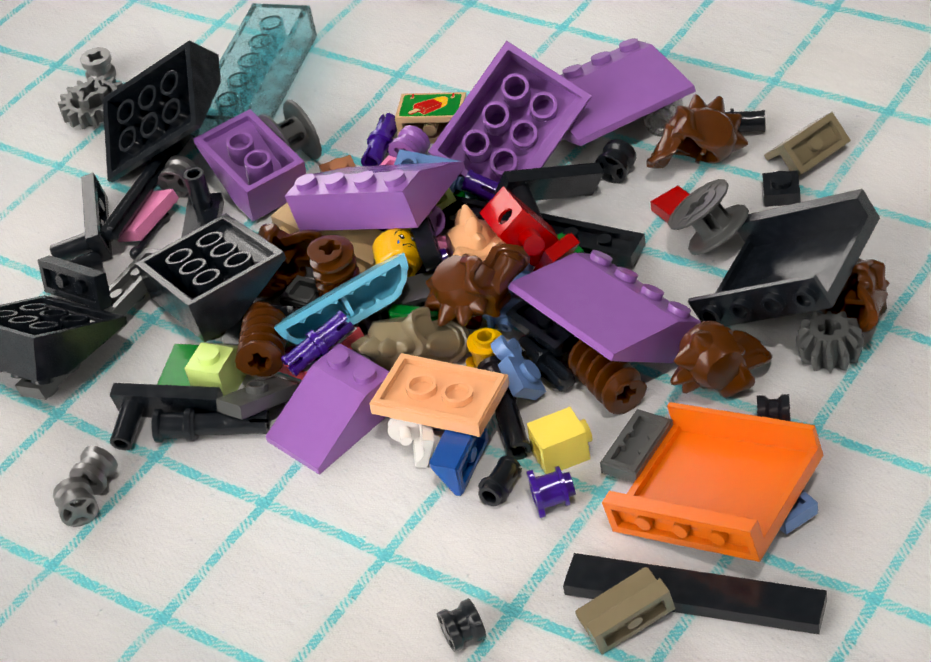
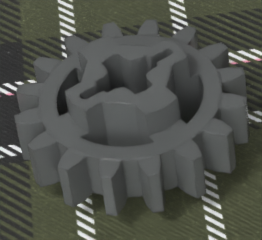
M102 75L99 79L89 77L85 83L77 81V86L67 87L68 94H61V101L58 102L64 122H70L73 128L79 124L82 129L88 126L98 128L99 123L104 122L103 98L122 86V82H116L115 77L106 81L105 76Z

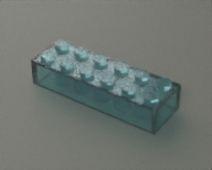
M257 3L251 5L219 61L221 83L202 126L191 133L192 138L249 109L257 116L266 114L274 119L317 38L310 5Z

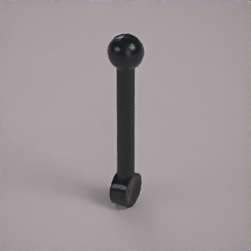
M168 212L139 245L130 250L129 254L133 260L144 250L161 225L170 221Z

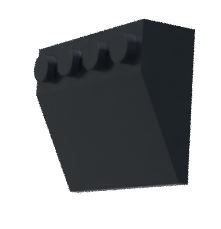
M189 40L103 98L107 181L115 182L202 126L221 83L219 54Z
M225 213L135 264L151 298L202 341L207 342L208 340L222 337L229 328L235 326L285 261L286 256L282 250Z
M46 295L1 304L0 372L10 373L12 378L29 379L34 385L53 383L54 377L69 374L126 325V316Z

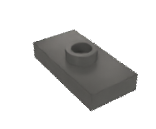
M276 376L265 380L249 381L245 384V388L217 398V411L243 420L289 401L299 383Z
M637 409L601 460V473L634 483L672 428L673 420Z

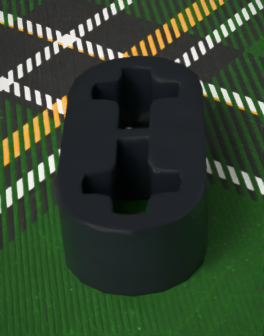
M427 215L418 228H412V232L422 263L426 271L429 272L437 268L443 261V256L429 215Z

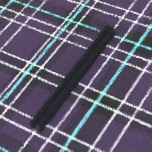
M196 130L150 160L101 227V234L105 236L106 241L112 242L113 239L118 240L158 185V176L165 169L167 161L170 157L181 153Z

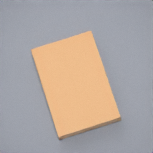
M401 353L369 403L371 414L480 437L509 387V377L507 374Z

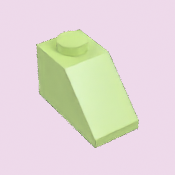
M201 342L185 367L190 385L220 387L223 396L237 391L247 375L236 367L235 359L238 345Z

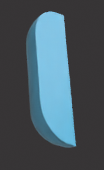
M400 253L360 273L282 319L280 323L274 325V329L286 341L299 345L307 338L305 335L310 330L316 331L336 315L339 310L347 316L348 319L346 321L351 322L353 325L391 304L401 295L406 284L409 268L405 254Z

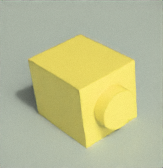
M571 407L526 423L532 448L531 451L545 474L555 472L554 468L557 466L562 471L590 460L588 442L593 440L591 430L586 420H579Z

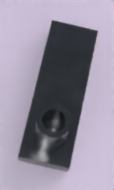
M599 162L504 171L494 194L496 195L504 186L542 218L536 201L593 195L604 172Z
M200 167L189 168L183 174L190 196H188L181 238L223 214L224 200L222 193H210L204 171Z
M90 173L81 177L85 232L50 245V252L53 257L68 261L96 251L100 255L102 262L113 258L111 242L106 241L105 236L100 231L103 224L109 218L108 197L95 174Z
M96 251L68 261L50 255L37 260L46 293L100 310L113 306L106 272L100 271L103 268L102 259Z
M113 383L110 397L119 414L110 438V444L119 450H130L141 417L152 418L154 409H162L166 413L184 412L186 408H194L199 413H219L217 411L216 399L222 397L223 393L220 387Z

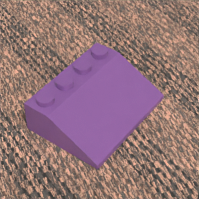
M637 38L625 40L619 44V48L611 52L597 53L591 57V61L583 65H571L562 70V77L592 96L563 140L582 146L696 92L695 86L652 44L638 41Z
M506 40L428 153L432 156L463 161L465 168L459 176L464 179L470 169L475 173L498 182L504 171L543 168L592 96ZM487 187L483 188L488 192H491L493 194L495 193V191L492 189H489Z
M463 161L345 167L315 174L309 173L300 176L295 181L294 186L287 192L285 198L300 231L418 228L465 166Z
M592 250L591 254L572 253L512 281L509 285V290L610 361L674 363V359L679 352V343L684 334L695 325L701 323V321L690 315L691 309L679 302L667 300L663 297L664 292L661 289L650 284L641 283L637 280L638 275L635 272L624 267L615 266L611 263L613 260L611 256L597 250Z

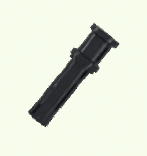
M490 356L480 362L477 369L501 373L498 367L501 360L497 356ZM508 387L495 410L507 456L521 460L528 456L527 453H531L532 448L516 403L517 397H513Z
M186 408L184 412L166 413L162 409H154L151 420L152 436L155 443H162L164 439L185 438L187 442H193L199 436L267 434L270 430V425H266V422H270V414L268 410H265L242 420L220 412L199 413L194 408Z

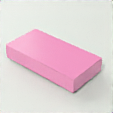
M174 189L153 191L122 233L118 242L142 241L178 201L179 197Z

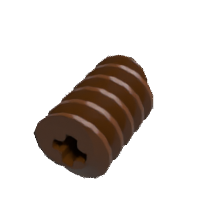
M325 235L309 244L307 255L310 258V266L313 269V277L316 280L319 297L359 275L354 247L347 238L338 235Z
M257 301L244 314L235 359L236 367L242 373L251 376L268 377L276 374L282 368L283 362L281 357L285 354L287 341L274 329V325L280 323L286 317L282 311L266 302Z
M580 339L573 346L568 359L569 369L610 413L625 414L641 402L645 396L647 385L644 381H641L640 373L629 362L610 361Z

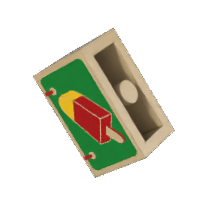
M466 92L401 94L395 115L398 135L405 126L412 125L423 130L428 136L430 144H434L467 97Z

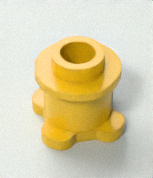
M481 328L471 333L467 339V348L472 356L466 359V366L477 368L484 359L496 356L490 344L502 333L492 328Z

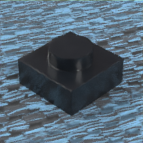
M798 170L762 173L765 207L791 205L801 202Z

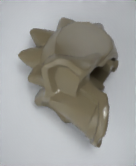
M419 307L413 310L407 317L374 321L369 328L368 334L352 343L351 348L360 354L369 356L372 362L388 371L391 370L401 353L455 363L469 352L467 339L470 332L466 326H461L455 319L443 327L438 326V320H431L429 308Z

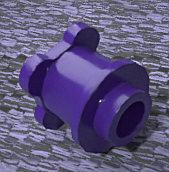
M559 466L554 468L555 472L538 477L534 476L533 470L526 471L530 492L539 518L546 517L545 508L562 503L569 506V497L576 495L570 473H562Z

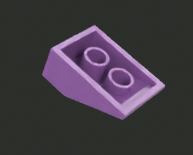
M251 109L193 138L195 145L234 203L252 221L287 203L285 195L294 186L295 181L300 176L306 174L305 162Z
M338 343L312 364L265 436L267 442L320 475L386 418L385 416L371 414L369 403L390 371Z

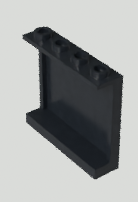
M863 188L748 214L744 224L737 231L745 243L716 292L689 298L688 303L701 322L717 321L723 324L724 327L832 308L880 217Z

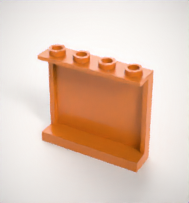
M669 402L667 408L673 420V426L637 480H635L627 494L609 491L602 501L612 531L760 562L824 456L815 425Z

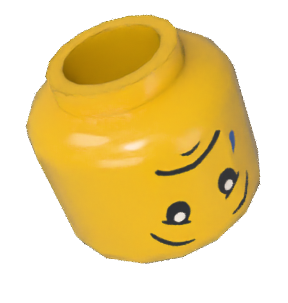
M404 228L388 229L374 240L372 251L375 264L397 254L404 253L409 266L407 277L415 276L421 269L423 263L413 232Z

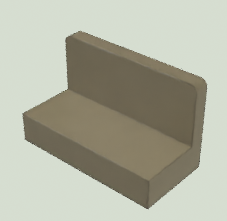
M832 111L810 123L764 154L768 161L780 155L789 170H798V175L800 176L851 140Z
M644 567L578 608L575 614L602 655L673 611L675 606L670 591L661 578L656 580L649 568Z

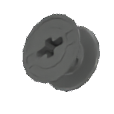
M286 100L284 102L283 114L285 120L279 124L266 114L258 116L294 152L302 150L307 156L316 160L321 157L322 148L315 127L304 110L293 100Z
M725 179L708 182L696 189L675 208L669 217L668 225L672 230H681L691 225L696 230L688 246V250L692 255H701L722 245L742 227L748 217L749 210L745 205L736 204L728 208H724L720 202L727 194L729 187Z

